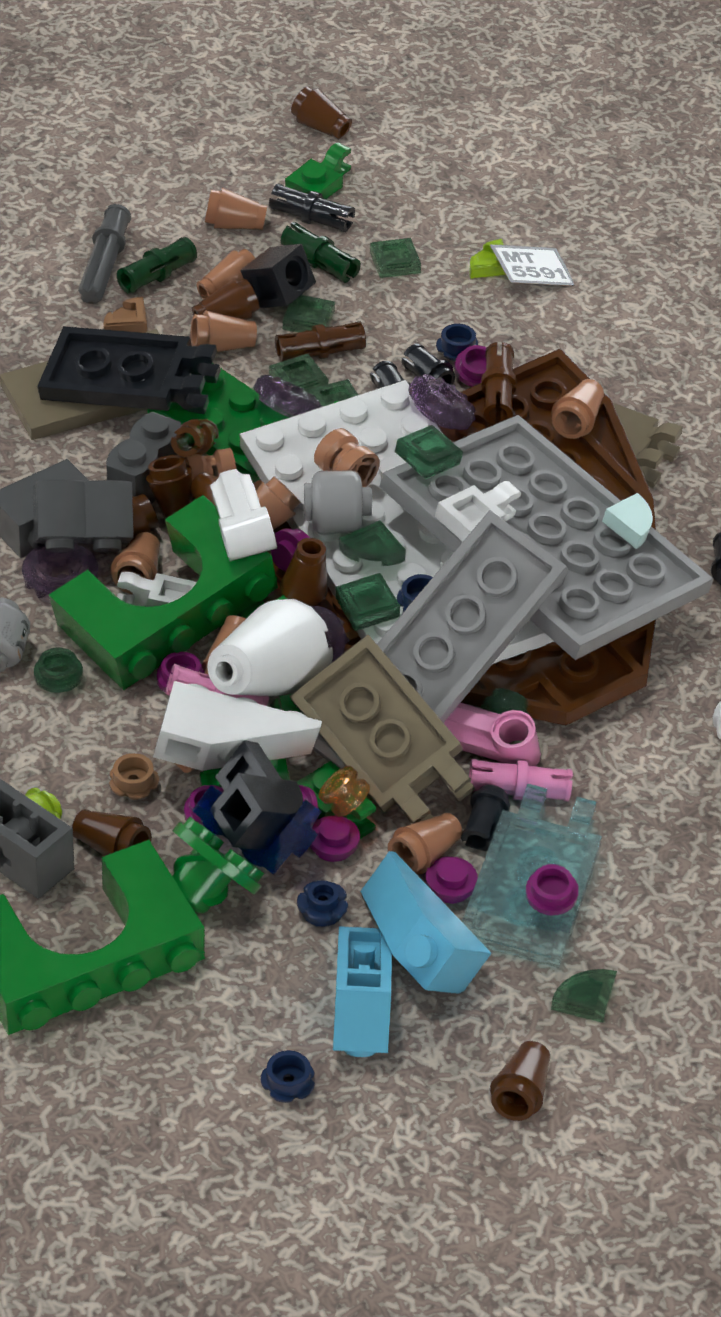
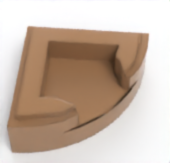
M143 297L127 299L123 301L122 307L113 313L109 312L104 318V330L146 333L147 320Z

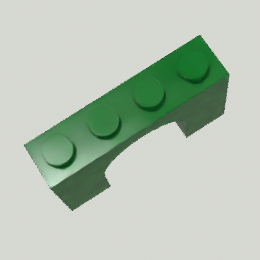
M204 495L165 519L173 552L200 576L194 587L184 596L159 606L145 607L132 605L115 596L88 569L49 594L57 625L123 690L140 679L148 677L162 664L163 659L167 655L174 652L187 651L194 643L218 627H222L226 617L238 615L254 603L265 599L272 591L278 588L272 555L267 551L229 561L218 519L220 517L217 508Z
M150 840L101 857L102 889L125 927L114 941L98 950L83 954H63L40 946L27 934L4 893L0 895V1021L8 1035L23 1029L36 1030L44 1026L51 1018L72 1010H87L96 1005L100 999L123 990L127 992L136 991L145 986L149 980L172 971L176 973L185 972L191 969L198 961L205 959V927Z

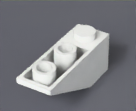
M174 681L153 757L202 771L223 768L243 741L259 743L269 760L311 754L322 721L308 718L297 711H283L261 705L249 698H235L210 691L202 685L184 684Z

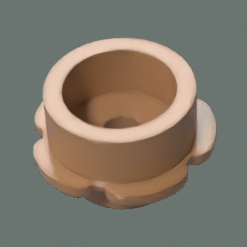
M131 753L119 757L110 771V778L112 780H110L109 786L111 790L118 796H126L132 800L147 797L150 794V790L157 788L159 783V776L154 771L152 761L142 754Z

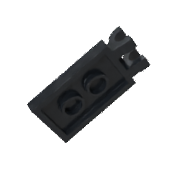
M63 326L37 388L40 400L169 411L172 402H176L189 412L205 414L209 398L208 395L201 394L205 382L217 383L221 369L219 364H212L217 353L216 345L201 344L199 346H192L189 336Z

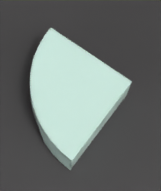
M636 493L607 508L602 522L637 549L646 541L653 516L648 503L642 496Z

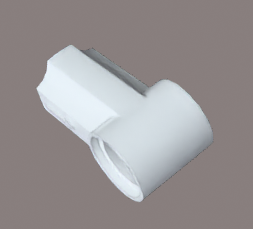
M237 469L220 473L219 478L210 487L220 517L218 519L229 561L277 549L267 508L260 506L250 474H242Z

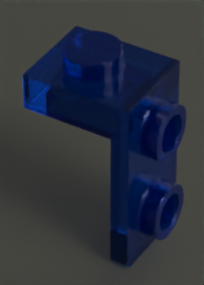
M209 786L192 811L200 818L202 824L209 831L227 838L209 810L222 792L214 786ZM305 799L290 822L267 849H239H241L242 854L249 862L255 866L264 867L274 875L291 853L300 858L316 839L318 833L312 829V826L321 811Z

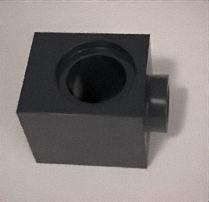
M302 244L269 247L240 270L243 279L248 280L254 289L259 302V308L288 306L316 283Z

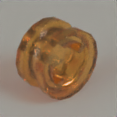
M345 766L335 772L324 783L319 792V799L323 803H332L331 811L337 817H343L355 810L364 801L370 790V784L365 779H357L358 772L352 766Z

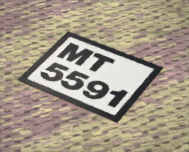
M490 244L510 283L575 286L567 266L556 248Z

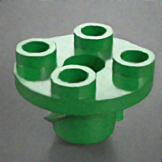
M189 817L184 824L179 821L172 830L193 848L188 855L177 858L173 864L172 876L195 913L204 914L211 906L221 904L228 896V884L232 879L253 895H256L262 887L258 881L264 873L231 848L225 855L220 852L219 849L225 842L192 817Z

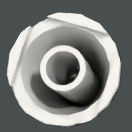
M296 599L267 602L258 607L212 651L207 666L210 680L218 690L230 695L279 697L294 693L332 663L333 649L332 647L328 648L324 633L328 631L327 626L311 606Z

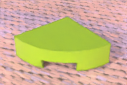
M502 239L485 243L483 249L471 257L470 279L506 275L490 247V244L504 245Z

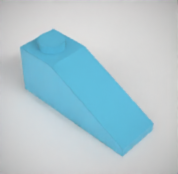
M388 852L360 891L392 955L425 990L456 994L463 992L492 954L396 852Z
M339 926L333 1050L344 1051L346 1054L354 1057H370L376 1053H388L392 953L379 928Z

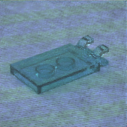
M527 784L518 814L505 810L502 811L462 922L487 949L560 969L601 848L602 836L591 833L594 826L592 818L597 802L577 797L567 827L542 820L546 808L543 807L547 796V789ZM556 864L565 867L570 871L578 884L577 902L570 911L564 914L550 916L539 913L529 905L526 899V883L529 877L544 865Z

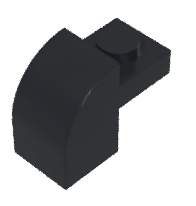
M243 741L215 776L224 792L209 810L232 847L264 850L274 843L303 806V795L296 781L281 779L259 743Z

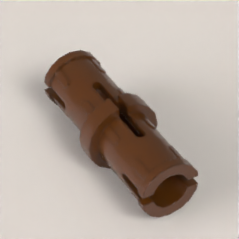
M361 321L334 327H325L323 324L314 325L312 330L275 336V349L277 355L281 356L279 357L281 363L319 356V359H325L329 357V354L366 348V334Z
M494 342L486 348V371L481 378V388L485 394L483 415L487 422L494 425L496 424L497 411H501V422L512 418V395L516 392L517 377L513 372L514 349L505 342H502V355H497L498 342Z
M207 419L189 420L174 432L177 435L171 438V446L174 452L183 457H190L194 454L202 455L208 452L216 443L214 439L219 437L216 424Z

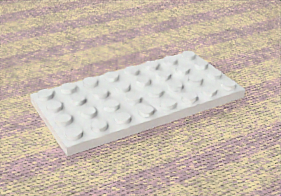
M406 380L240 433V447L261 481L267 484L275 476L301 501L293 510L296 515L287 520L292 530L300 529L310 538L318 539L326 546L327 584L359 637L363 639L369 634L376 644L403 614V607L397 604V594L402 589L403 582L410 576L417 574H426L434 577L454 553L379 487L383 472L450 444ZM344 428L357 438L359 446L368 447L380 460L377 475L367 486L372 488V516H362V524L357 532L320 533L314 529L312 521L304 520V483H311L313 475L318 471H322L314 462V453L320 441L329 432ZM529 620L494 663L520 655L529 650L537 649L554 641Z

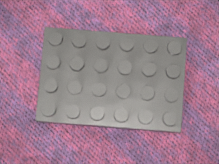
M519 415L383 472L379 487L452 552H455L462 541L435 517L438 502L473 485L483 494L504 481H509L521 492V496L509 503L516 510V514L506 522L564 563L568 569V574L529 620L575 660L709 593L713 578L653 527L650 528L646 541L636 549L603 523L602 520L606 509L619 503L620 500Z

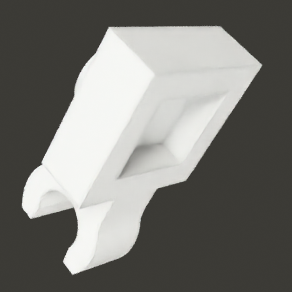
M509 481L498 484L484 494L473 485L438 502L435 517L463 542L489 510L504 521L511 519L516 514V510L509 503L519 498L521 492Z
M121 572L117 587L130 590L133 595L118 593L117 597L126 603L136 606H159L184 596L197 582L156 573L154 580H150L133 572Z

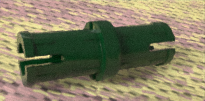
M292 222L291 227L287 225L282 232L281 245L302 244L311 267L316 268L318 266L334 275L343 283L350 281L346 274L352 278L358 275L361 267L360 260L338 249L330 238L326 236L319 237L306 230L297 222Z
M181 237L176 242L162 249L152 248L144 253L142 259L118 269L116 273L117 282L127 294L134 293L137 289L155 280L162 282L170 278L172 271L197 259L196 247L189 238Z

